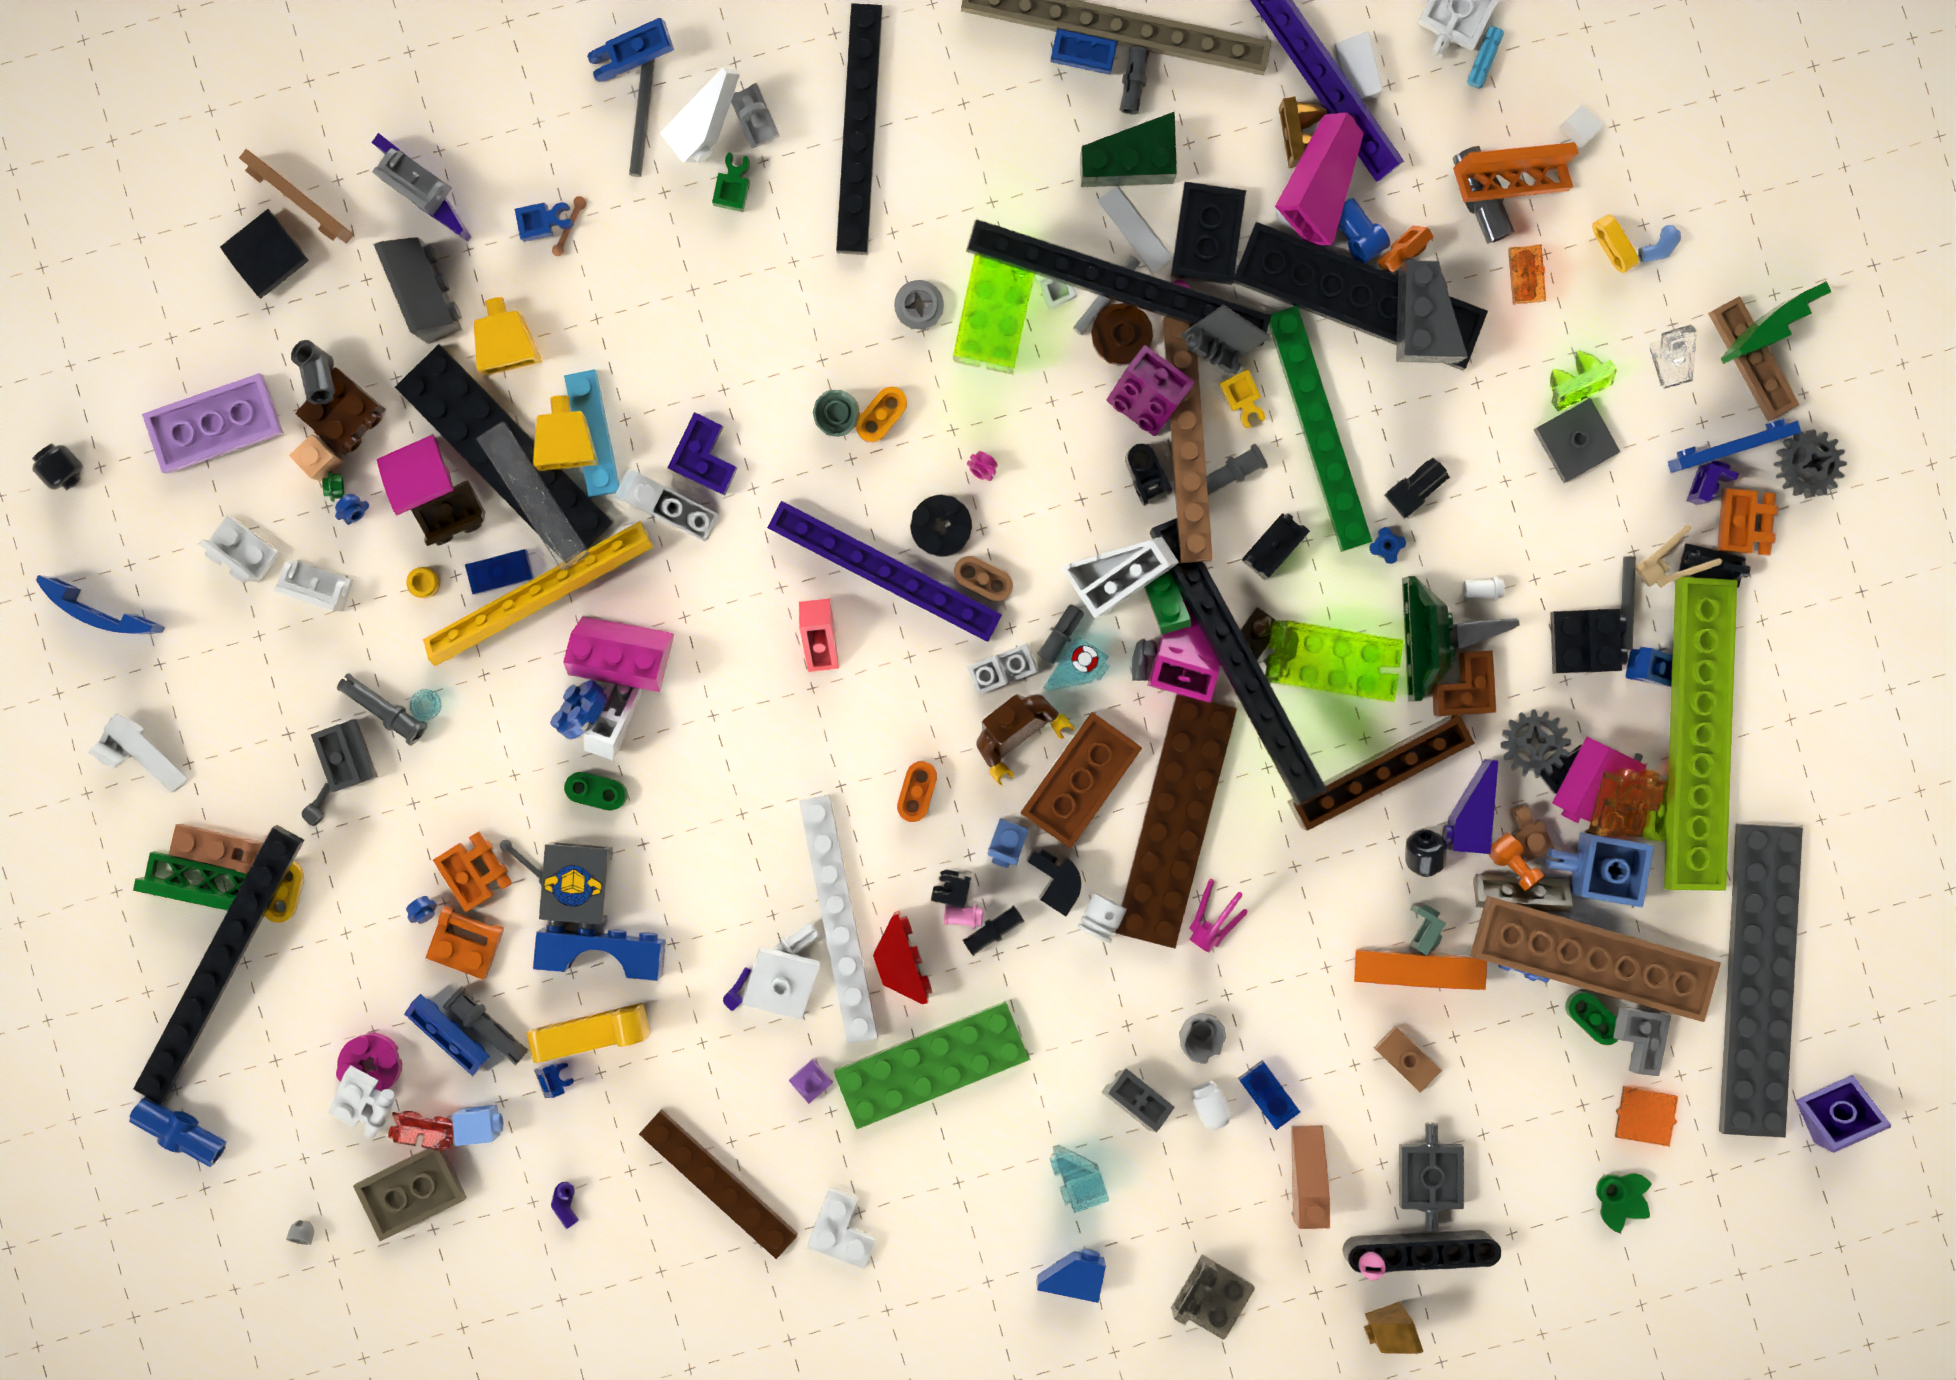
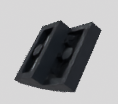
M266 209L220 246L240 276L260 299L309 261L298 243L287 233L276 215L269 209Z

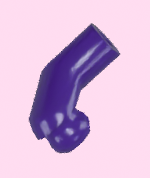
M569 1182L559 1183L554 1189L551 1200V1208L565 1229L570 1228L579 1220L570 1208L575 1189Z

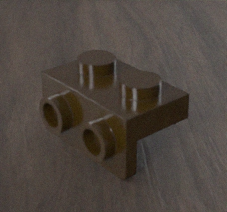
M468 480L453 486L454 491L411 509L425 534L424 542L426 546L434 543L437 546L443 545L451 541L453 535L462 531L471 533L482 526L481 523L484 522L486 512Z

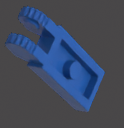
M657 18L606 41L605 45L589 52L587 57L592 64H599L611 59L610 63L593 71L595 81L605 82L616 77L617 74H622L673 51L674 47L666 22L662 18Z

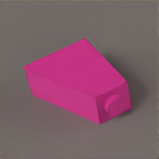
M1586 737L1552 804L1563 809L1562 816L1576 823H1579L1581 818L1594 823L1644 772L1647 765L1594 739Z

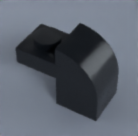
M1043 848L1040 853L1033 849L1027 858V862L1051 877L1040 894L1039 899L1067 917L1081 892L1080 873L1069 857L1065 856L1061 864L1057 865L1055 863L1058 859L1056 856Z

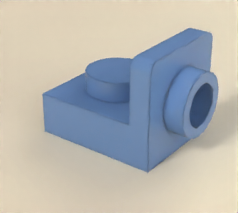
M1000 818L987 852L988 856L993 857L991 862L1004 868H1009L1010 864L1017 866L1029 828Z

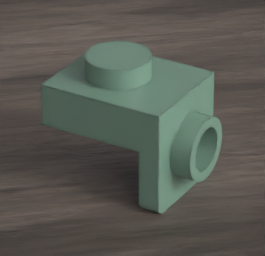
M1425 903L1421 908L1413 904L1410 910L1425 919L1411 941L1410 946L1428 955L1430 950L1434 951L1440 944L1442 939L1440 933L1446 923L1438 918L1440 912Z

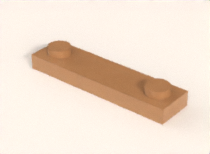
M245 149L240 155L239 159L248 166L244 170L259 183L264 179L319 222L321 225L318 227V230L330 240L334 241L338 237L347 243L354 235L248 149Z
M1740 296L1708 313L1727 349L1754 323ZM1768 346L1734 360L1767 421L1773 420L1800 405Z

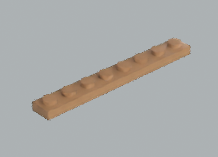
M1163 317L1165 360L1195 381L1192 388L1169 417L1180 563L1212 561L1213 557L1197 353L1190 351L1186 344V339L1181 337V334L1193 325Z

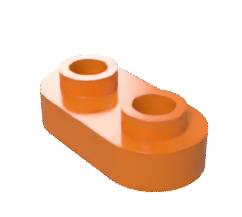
M917 761L906 772L897 803V811L905 821H920L928 811L937 781L936 769L929 762ZM923 770L927 773L928 778L925 782H919L916 779L918 771ZM911 800H915L919 804V809L915 812H911L907 808V803Z

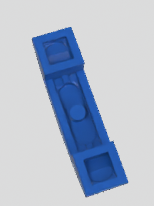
M38 575L35 580L41 590L54 604L85 624L106 631L128 634L163 633L165 630L164 626L137 614L124 613L121 620H118L76 600L81 589L55 577Z

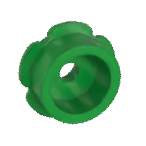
M329 471L328 478H322L324 497L330 496L331 502H335V499H341L344 496V482L342 474H332V471Z

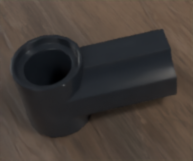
M1432 457L1408 478L1405 477L1394 485L1384 496L1405 519L1426 502L1425 498L1448 480L1450 476L1446 468Z

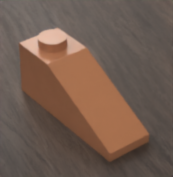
M1291 1126L1293 1220L1299 1229H1329L1330 1193L1323 1126Z

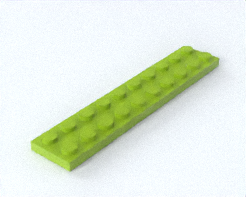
M1681 577L1675 580L1664 889L1726 891L1737 580Z

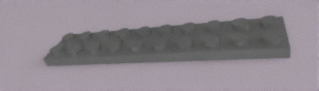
M1736 823L1719 1132L1722 1134L1786 1138L1803 828Z

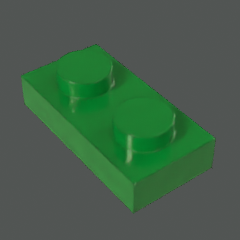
M1170 571L1165 572L1144 587L1161 635L1191 626V619L1179 587Z

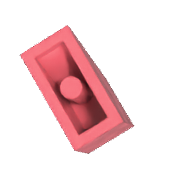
M830 598L799 602V629L808 672L839 669Z

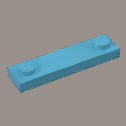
M593 369L564 375L571 412L582 411L586 416L599 465L583 467L588 497L594 498L614 494L620 483L597 371Z

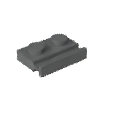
M351 719L342 724L310 734L331 793L378 777L357 719Z

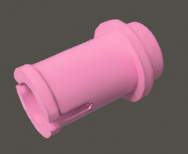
M946 904L944 924L972 926V929L982 927L983 908H978L975 904L973 907L965 908Z

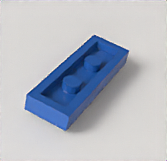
M421 993L405 1011L404 1015L471 1076H474L490 1057L480 1043L470 1039L457 1022L449 1020L439 1010L435 1002L426 999Z

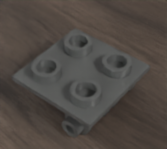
M1222 305L1183 332L1181 337L1186 339V344L1190 351L1199 354L1212 365L1218 364V367L1226 374H1236L1241 367V364L1238 362L1239 358L1268 340L1270 335Z

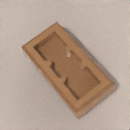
M1396 1026L1374 1047L1420 1093L1442 1071Z

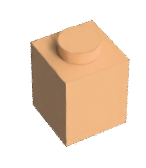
M313 434L305 439L289 455L309 478L322 482V478H328L329 471H332L333 474L345 462L332 447Z

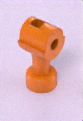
M1505 833L1491 844V854L1488 855L1496 865H1508L1521 877L1519 885L1527 892L1537 885L1545 875L1538 868H1529L1521 857L1524 854L1521 843L1511 834Z

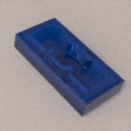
M527 549L465 564L472 595L534 579Z

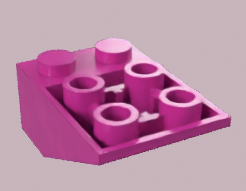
M1183 599L1191 619V626L1160 636L1147 686L1200 701L1211 702L1220 670V663L1186 600Z

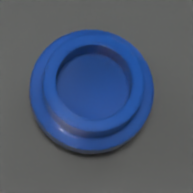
M428 896L415 899L406 907L407 919L410 923L418 922V924L429 921L435 915L436 902L430 900Z

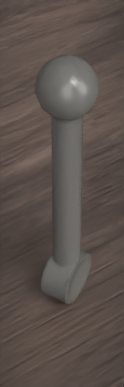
M502 840L500 842V849L504 852L508 851L539 878V883L542 885V872L517 852L509 840Z

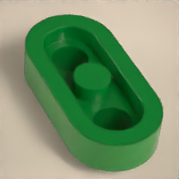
M588 772L571 774L564 785L565 794L571 801L607 811L622 807L628 796L625 785L619 780ZM577 782L584 784L585 789L583 793H578L575 790ZM608 789L615 793V798L612 801L605 798V792Z
M1576 991L1567 998L1565 1003L1567 1015L1594 1041L1602 1045H1612L1619 1040L1613 1038L1617 1017L1596 997L1585 991ZM1583 1001L1585 1007L1582 1011L1578 1012L1576 1006L1579 1002ZM1602 1023H1606V1031L1600 1033L1599 1026Z

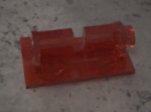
M403 1111V1114L392 1112L396 1126L390 1127L388 1138L393 1139L394 1143L416 1146L420 1135L424 1136L421 1143L422 1148L442 1152L445 1149L450 1150L452 1148L454 1138L450 1136H454V1130L450 1119L441 1116H435L433 1119L424 1118L419 1113L413 1111Z

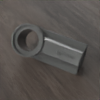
M310 340L299 341L291 351V360L299 367L306 400L313 405L327 404L334 400L333 395L335 394L331 376L334 360L332 356Z

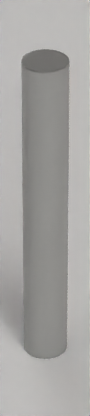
M1131 255L1122 267L1135 270L1139 266L1140 261ZM1099 295L1074 325L1073 329L1082 336L1111 299Z

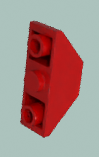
M899 910L893 913L873 953V958L884 986L923 1005L929 1002L928 994L933 993L928 976L921 975L918 964L923 963L918 946L912 947L908 935L913 934L909 919L907 916L902 917Z

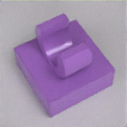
M812 1058L789 1079V1082L810 1104L833 1083V1080Z

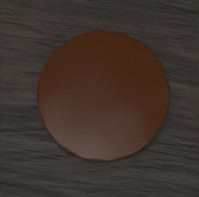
M1125 303L1112 304L1103 309L1094 321L1091 331L1092 345L1098 356L1107 363L1116 366L1129 365L1144 345L1150 348L1153 339L1152 323L1147 314L1137 307Z

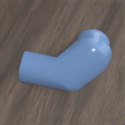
M1674 225L1664 226L1661 229V238L1656 245L1640 247L1638 249L1640 263L1668 258L1681 241V232Z

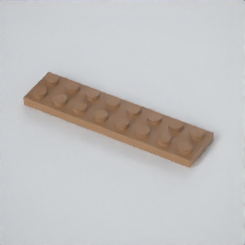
M1488 895L1470 956L1700 1022H1705L1721 962Z

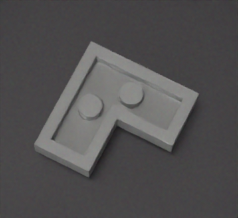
M1619 1007L1613 1038L1634 1042L1628 1071L1641 1075H1660L1671 1015Z

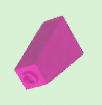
M1348 113L1323 115L1275 205L1276 209L1303 240L1316 245H1332L1335 240L1364 135L1363 131L1356 124L1355 119Z

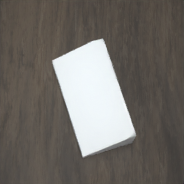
M1362 32L1335 43L1340 69L1362 101L1379 98L1383 92L1370 32Z

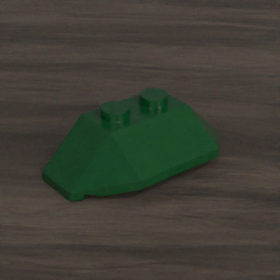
M1408 576L1402 578L1408 701H1422L1451 669V662H1454L1455 649L1449 640V631L1453 630V616L1451 612H1448V606L1417 577Z

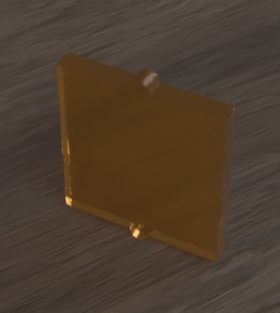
M1623 1086L1620 1106L1616 1109L1618 1117L1614 1136L1621 1139L1670 1147L1673 1125L1677 1124L1675 1113L1678 1096Z

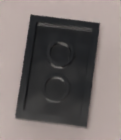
M1184 182L1170 277L1226 285L1233 284L1246 190Z

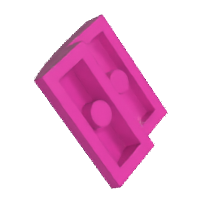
M433 434L376 459L383 486L396 516L454 491L449 469L443 462L439 442Z

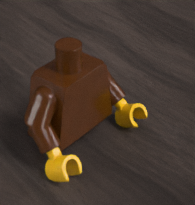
M1016 694L981 722L982 732L977 738L976 745L986 764L990 767L989 774L1001 786L1003 784L1000 779L1003 774L1007 773L1011 779L1014 776L1013 772L1001 759L1045 724L1050 723L1060 739H1064L1061 733L1064 727H1070L1072 731L1074 730L1066 715L1059 714L1039 694L1027 697Z

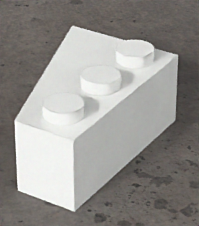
M1163 537L1068 563L1060 567L1093 617L1096 618L1111 611L1177 565L1179 561Z

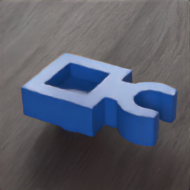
M545 202L514 209L520 239L523 242L554 236L552 230L554 226H558L561 229H569L574 226L570 219L560 220V214L570 210V206L564 202L557 203L551 210L548 209V205Z

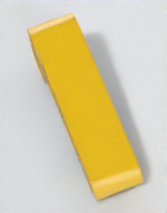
M639 1003L542 1026L527 1031L526 1035L533 1063H540L618 1044V1047L637 1044L646 1040L651 1035L644 1003Z

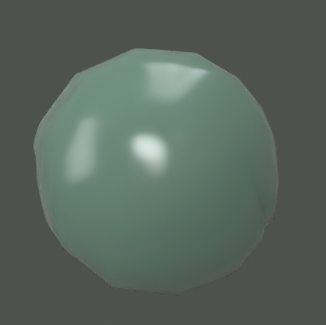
M843 390L823 392L815 401L812 412L815 425L826 435L834 437L849 434L857 426L860 417L857 401L851 394Z

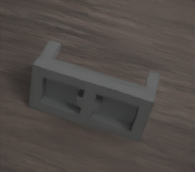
M1127 1068L1117 1071L1114 1081L1106 1085L1101 1093L1146 1129L1157 1133L1175 1107Z

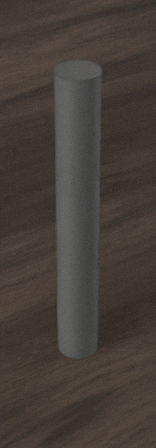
M1631 556L1623 557L1621 615L1626 617L1627 629L1624 634H1621V646H1626L1627 650H1633L1636 557Z

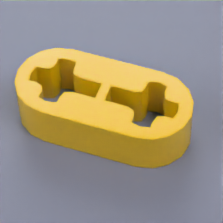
M1607 214L1592 224L1594 235L1615 269L1625 273L1638 265L1639 258L1634 247L1618 221L1612 215Z

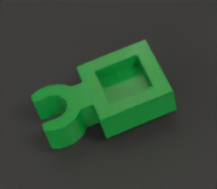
M728 152L725 157L728 173L718 172L712 204L716 207L744 212L750 181L747 178H742V175L748 172L750 161L748 156H744L742 165L735 167L732 165L734 156Z

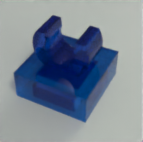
M558 1063L555 1066L554 1064H545L534 1069L544 1098L560 1096L565 1093L563 1087L574 1083L573 1078L563 1081L559 1077L560 1071L567 1068L568 1063Z

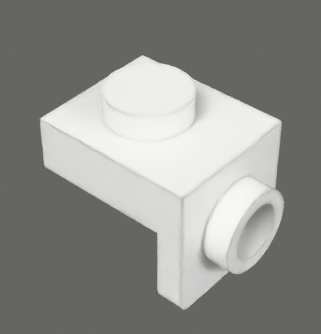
M118 713L113 714V715L109 718V721H110L113 717H115ZM122 716L142 734L144 727ZM103 731L100 740L88 752L102 764L114 768L119 767L131 757L105 731Z

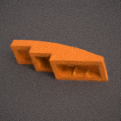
M1358 949L1355 953L1354 982L1486 990L1487 961L1470 956L1428 953L1426 955L1424 953L1382 952Z

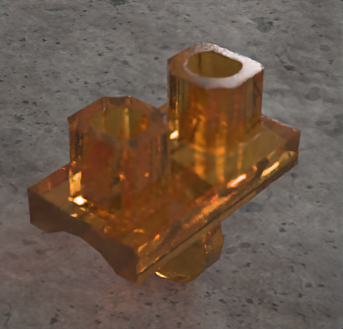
M1542 244L1510 247L1508 249L1513 305L1545 302L1544 274L1546 270L1543 265Z

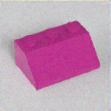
M582 616L570 634L563 664L567 674L570 676L660 692L674 633Z

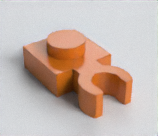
M1412 225L1390 246L1392 249L1377 260V263L1383 271L1389 269L1390 272H1394L1402 265L1406 258L1420 255L1426 249V244L1434 236L1428 227Z

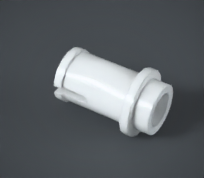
M1492 576L1491 580H1464V600L1492 598L1493 601H1497L1498 598H1503V579H1497L1496 576Z

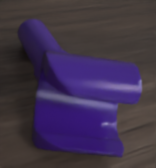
M747 967L744 968L736 983L723 997V1003L730 1011H734L742 1002V997L737 992L742 988L751 973V970Z

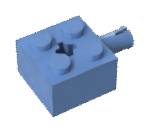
M1580 832L1576 853L1550 848L1546 856L1557 858L1559 861L1546 859L1545 865L1548 869L1553 868L1573 872L1570 886L1571 894L1643 908L1654 845ZM1609 866H1614L1613 872H1608Z

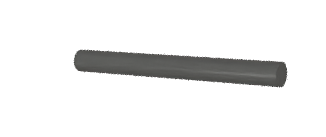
M655 59L641 65L629 175L633 177H641Z

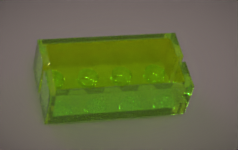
M974 255L953 351V362L979 368L981 367V362H986V369L1014 375L1035 274Z
M1290 620L1273 621L1269 649H1274L1275 651L1274 655H1268L1265 676L1269 683L1274 685L1378 702H1395L1399 674L1379 672L1380 667L1400 668L1404 640Z

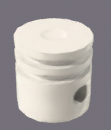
M1093 893L1084 911L1086 916L1081 918L1083 923H1079L1077 927L1102 941L1111 943L1112 939L1110 936L1115 935L1116 932L1113 930L1114 928L1118 929L1127 909L1112 900Z

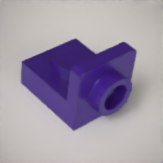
M1712 461V463L1698 466L1686 501L1695 505L1710 503L1719 491L1720 484L1718 480L1722 482L1737 480L1739 473L1730 470L1731 466L1720 461Z

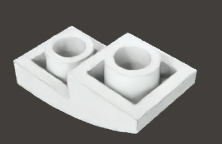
M1028 643L967 666L977 695L1039 672Z

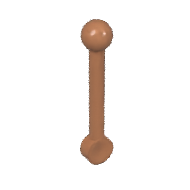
M577 196L573 200L575 207L569 218L573 224L579 211L583 210L587 205L586 200L582 196ZM572 227L564 229L558 244L552 247L553 255H563V246Z

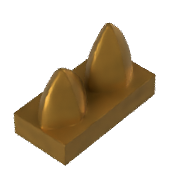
M1296 96L1283 98L1278 108L1289 168L1297 166L1313 136L1311 133H1302L1301 129L1317 123L1327 112L1326 109L1314 103L1297 102Z

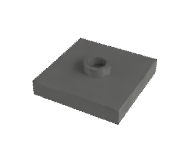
M1591 398L1533 429L1563 483L1621 452Z

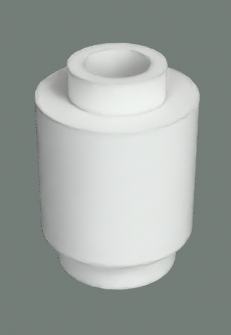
M1207 1081L1192 1089L1194 1096L1192 1101L1204 1127L1218 1130L1229 1124L1228 1119L1232 1116V1112L1220 1086H1216L1214 1081Z

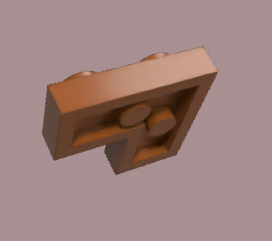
M1493 650L1459 652L1460 683L1434 686L1432 689L1434 716L1496 713Z

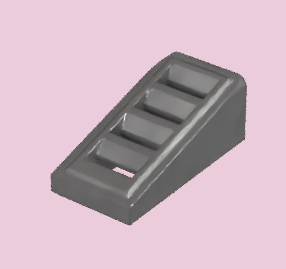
M1519 619L1453 624V630L1450 631V642L1454 645V649L1465 648L1520 626Z

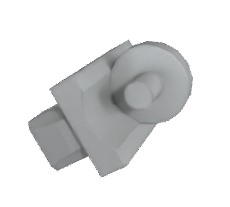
M757 83L733 94L731 103L751 149L780 137Z

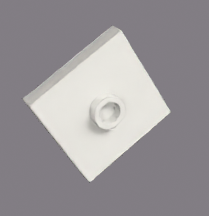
M759 946L742 998V1005L802 1020L820 967V961Z

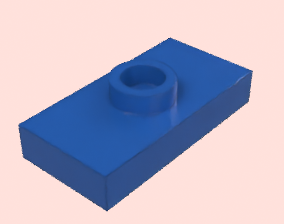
M1057 28L1050 62L1111 75L1118 41Z

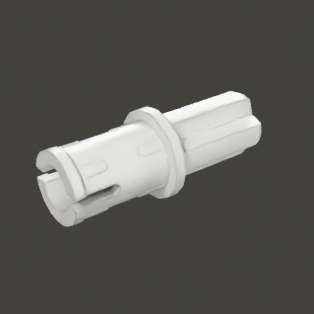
M807 923L789 937L783 936L781 938L782 942L772 949L798 956V952L818 939V931L811 923Z

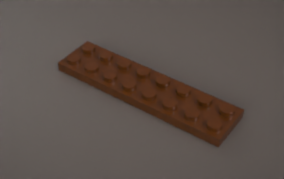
M1179 694L1175 695L1121 904L1127 910L1118 929H1115L1116 934L1176 949L1237 708L1214 702H1204Z

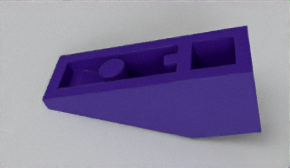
M1483 760L1448 817V825L1445 824L1442 830V837L1446 841L1448 850L1491 854L1498 760Z

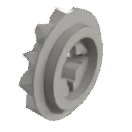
M913 280L899 289L895 297L894 308L898 319L911 330H926L936 325L943 314L944 301L941 292L935 285L925 280ZM915 293H918L922 302L931 303L924 307L923 317L921 318L916 309L909 308L915 304Z

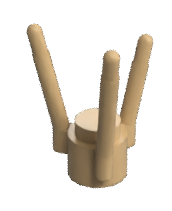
M1686 525L1652 556L1635 566V569L1647 586L1650 587L1657 583L1662 588L1669 582L1678 580L1681 577L1720 565L1722 560L1715 559L1666 576L1665 573L1670 569L1663 560V557L1681 543L1683 536L1691 530V525Z

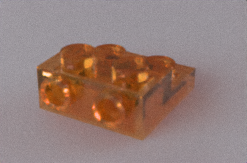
M1619 768L1618 772L1604 771L1588 831L1600 836L1641 837L1646 825L1648 811H1659L1667 781L1659 778L1660 773L1647 769H1641L1640 773L1627 768Z

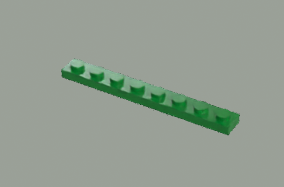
M1293 306L1269 314L1272 315L1269 328L1340 551L1371 543L1373 541L1298 306Z

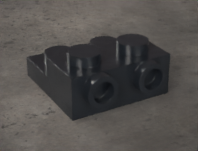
M1620 609L1550 612L1552 674L1622 671V665H1626L1628 661V651L1626 646H1621V634L1626 632L1627 621L1625 615H1620Z

